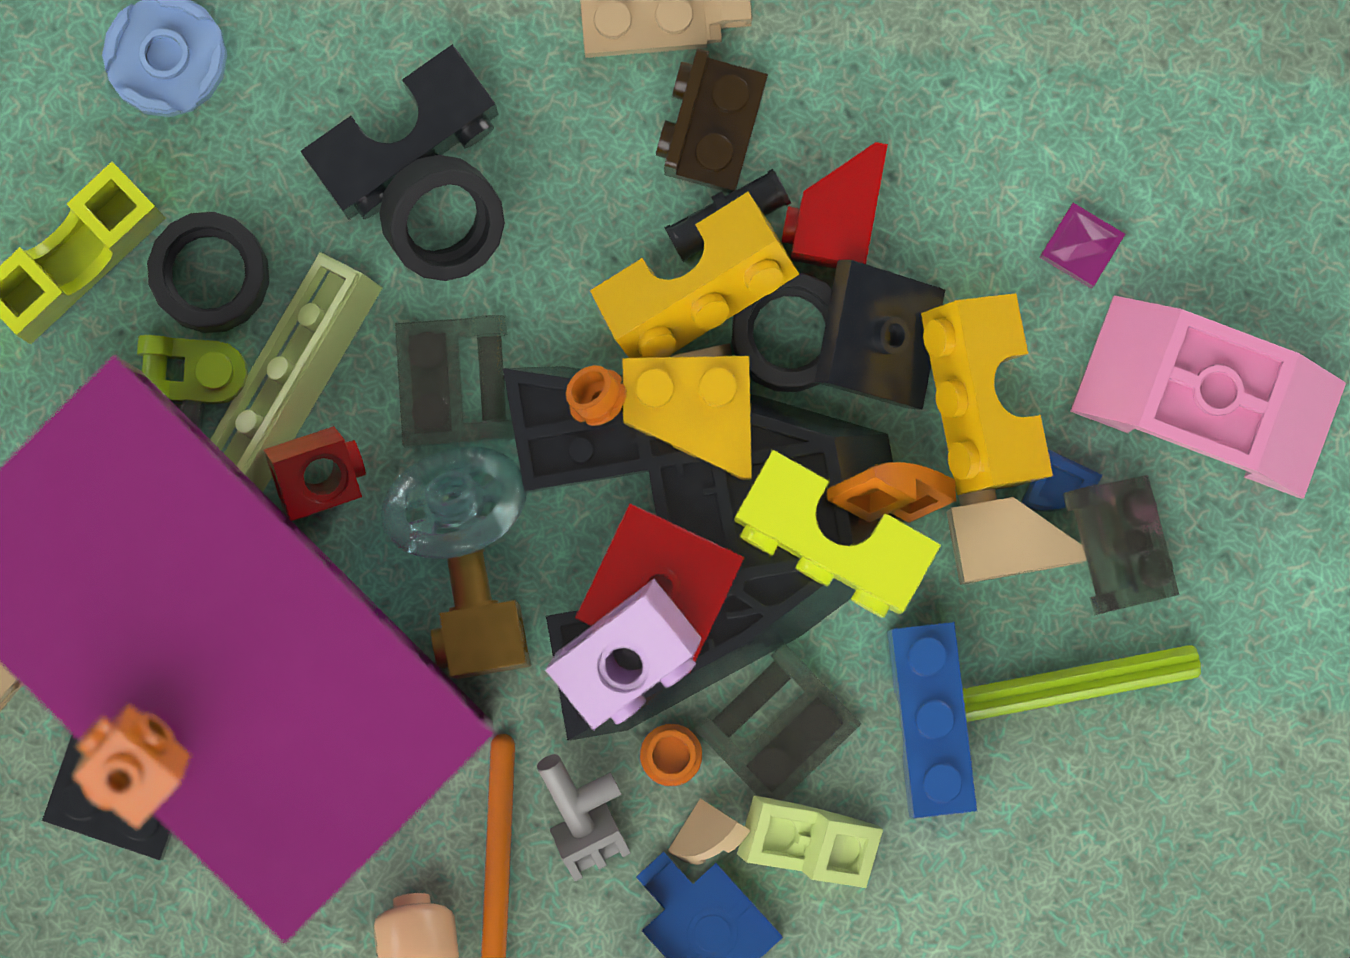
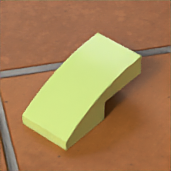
M753 795L745 827L751 831L739 845L737 855L747 863L802 871L812 880L866 888L883 829L869 822L822 809Z

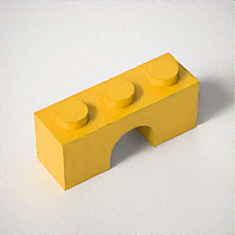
M746 192L695 224L704 241V252L698 264L687 274L675 279L657 278L644 259L641 258L590 290L613 337L629 358L670 357L677 350L711 329L720 326L727 319L764 296L775 292L780 286L800 275L772 226L749 192Z
M1017 294L955 300L921 313L924 326V345L930 356L936 387V405L942 417L948 447V465L955 479L957 495L988 489L996 490L1015 487L1052 477L1053 473L1041 415L1030 417L1015 416L1001 405L995 392V373L1000 363L1028 354Z

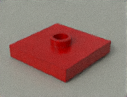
M629 503L575 619L592 626L655 579L702 638L694 655L691 657L696 662L745 557Z

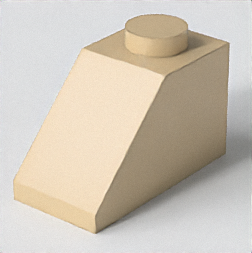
M995 489L959 495L960 506L950 508L946 512L960 585L1075 565L1088 561L1085 546L1014 497L997 500Z

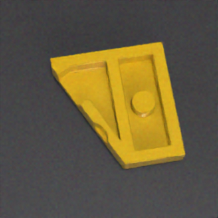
M749 356L623 358V384L627 389L626 400L623 404L624 424L667 442L674 448L695 458L698 457L730 472L731 475L741 480L751 479Z

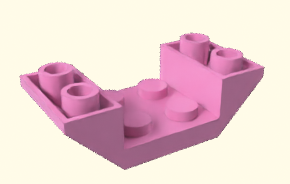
M1114 295L1070 412L1125 433H1129L1133 429L1140 430L1246 470L1245 478L1303 499L1346 382L1300 353L1179 308Z

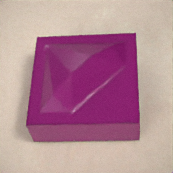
M1072 203L1039 258L1092 289L1126 234L1077 204Z

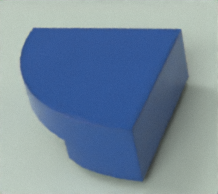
M1048 449L1053 476L1030 482L1021 503L1034 511L1064 509L1089 495L1100 482L1103 475Z

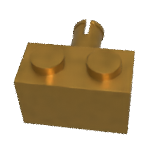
M484 545L467 546L444 551L448 562L455 607L449 608V612L439 613L441 628L431 629V639L437 667L449 668L450 677L455 679L531 666L520 604L516 600L499 603L498 600H492L483 554Z

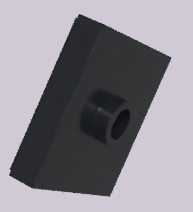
M838 260L815 383L903 408L923 410L931 362L929 353L924 345V326L921 313L942 306L946 289L854 260Z

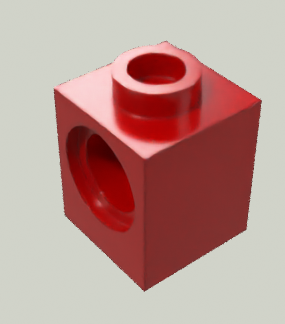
M335 426L263 449L281 507L290 521L362 498L357 478L366 475L361 453L355 440L345 443L344 438ZM317 459L333 461L332 472L325 481L317 484H310L304 481V473L310 463Z

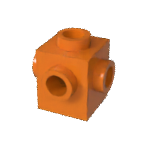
M128 704L112 722L105 716H101L80 740L77 748L84 755L73 778L81 783L83 791L95 804L105 809L112 808L138 828L181 782L191 754L174 741L171 731L162 721L150 714L142 715Z

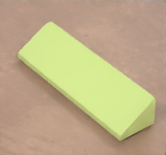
M321 252L318 254L251 368L244 388L233 399L210 438L222 450L236 426L237 432L224 454L262 492L272 478L263 449L293 440L382 290L380 285L363 273ZM328 270L329 274L312 303H308ZM297 321H299L300 324L298 325L296 331L294 332L289 343L284 349L282 355L277 357L279 351L281 350L282 346L287 340L295 324L297 323ZM267 374L269 377L263 385L258 396L256 397L251 408L249 410H245L249 402L251 401L252 397L254 396L255 392L257 391L259 385L261 384L262 380L264 379L265 375Z

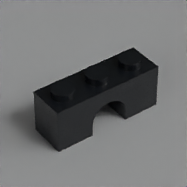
M453 44L402 79L407 93L418 107L416 125L405 138L393 143L374 141L366 136L353 117L349 116L300 151L348 220L358 213L363 219H368L380 211L385 189L400 170L415 160L442 155L459 142L465 149L485 138L494 129L490 121L498 116L496 104Z

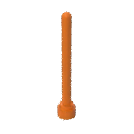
M508 734L496 735L492 739L490 746L481 958H506L515 767V741Z

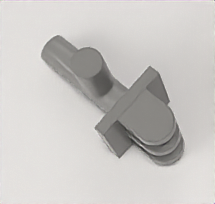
M552 754L541 759L537 764V769L565 820L551 828L550 832L560 856L574 881L582 879L581 872L594 865H597L599 870L607 866L605 859L619 852L622 857L631 854L606 802L622 795L611 772L576 789L559 755Z

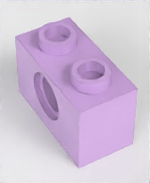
M653 579L556 652L545 670L594 730L610 717L616 724L629 718L646 702L642 693L657 682L661 681L667 688L684 677L696 665L691 657L694 655L702 638L656 580ZM621 647L634 650L641 657L643 668L639 670L622 668L615 661L613 650Z

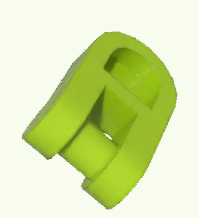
M157 335L138 336L137 355L143 356L142 372L172 402L228 403L238 396L245 386L248 376L247 363L242 354L228 343ZM167 358L185 359L183 382L166 380Z

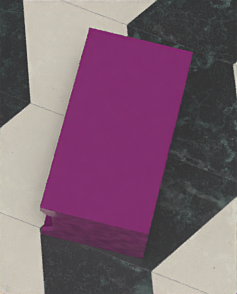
M113 355L0 467V663L79 741L101 716H105L112 722L128 704L142 715L150 714L162 721L171 731L174 741L188 751L191 757L181 782L152 814L284 944L494 735L493 721L333 561L290 521L141 370Z

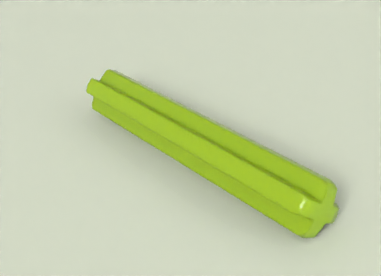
M1187 645L963 688L966 722L1197 678L1201 675L1200 657L1195 646Z

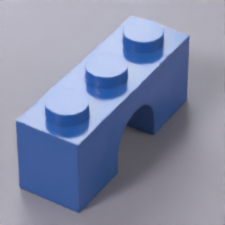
M955 622L891 629L887 631L893 687L898 700L902 727V762L909 817L923 818L977 811Z

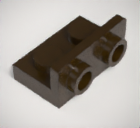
M699 48L696 50L693 64L682 61L672 94L673 98L682 100L676 123L665 120L656 151V156L666 158L664 175L727 193L737 190L768 74L709 58V51Z

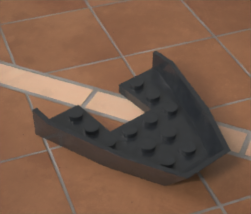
M565 366L503 368L525 494L649 472L656 516L745 557L696 659V665L692 668L691 672H688L684 677L667 688L659 681L642 693L646 702L629 718L616 724L610 717L593 730L558 686L567 741L628 731L799 638L849 601L855 589L835 578L832 579L828 587L811 579L795 568L800 558L779 546L774 554L770 555L751 545L740 537L744 527L736 523L734 519L774 450L829 481L816 506V521L822 534L831 542L842 546H854L863 543L870 538L881 517L871 522L863 520L828 501L827 489L874 466L892 463L893 458L888 434L766 397L750 394L751 479L741 480L731 475L730 472L698 457L695 458L674 448L667 442L624 424L623 406L616 417L598 426H590L586 421H576L571 414L570 405L566 399V389L573 376L582 369ZM891 513L887 514L904 524V520ZM579 610L546 616L553 657L556 652L591 627L575 619ZM625 647L613 650L614 659L622 668L627 670L643 668L642 659L634 650Z

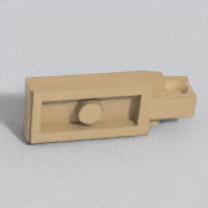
M580 0L585 58L707 48V44L722 42L721 29L749 27L752 23L751 0Z

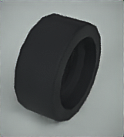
M444 155L417 159L400 170L385 189L379 211L382 233L404 266L423 278L440 281L468 276L486 264L500 244L505 225L502 201L482 173L461 158ZM450 184L460 186L470 193L475 201L477 211L474 224L465 237L451 247L435 251L425 250L415 244L408 233L407 221L409 213L418 199L433 188Z
M217 212L190 213L170 223L154 241L147 261L148 284L158 305L183 327L202 333L227 332L247 322L262 305L269 286L268 259L257 238L235 218ZM216 237L226 240L239 251L244 261L245 278L241 290L232 301L218 308L202 309L190 305L179 295L173 283L172 268L178 253L186 244L198 238Z
M798 272L800 275L780 286L775 292L764 296L733 316L731 344L735 355L749 356V376L754 382L773 391L800 392L820 385L815 383L820 354L807 365L798 368H781L768 362L762 356L753 338L754 322L760 310L770 301L784 296L800 297L812 303L822 314L826 325L832 289L826 282L807 273Z

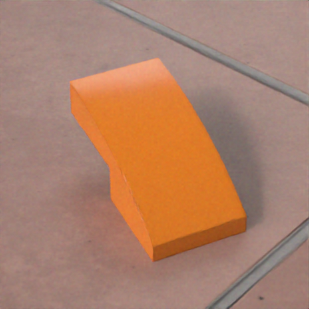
M892 462L874 466L828 488L827 500L867 522L874 521L885 513H891L910 523L955 502L956 486L955 479L939 471L913 463Z

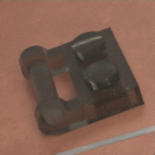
M483 315L462 319L395 323L402 444L404 448L497 442L514 439L512 420H507L503 373L502 337L507 336V319L505 315ZM477 339L482 421L464 423L459 340Z
M1148 475L1101 485L1087 486L1063 493L1067 512L1074 511L1095 596L1089 598L1094 616L1180 595Z
M784 643L770 655L774 661L713 720L707 716L694 729L757 796L781 801L861 725L856 717ZM792 679L804 693L741 752L729 738Z

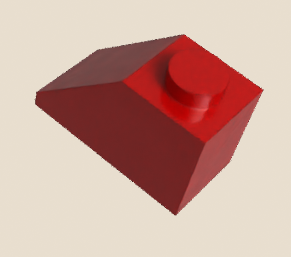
M873 143L804 190L800 208L787 207L781 243L793 245L791 261L836 269L838 260H854L866 264L888 144Z

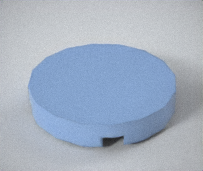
M140 0L134 5L131 3L120 11L106 32L102 58L109 82L124 102L144 114L172 117L192 112L212 97L224 77L227 51L222 31L205 8L192 0Z

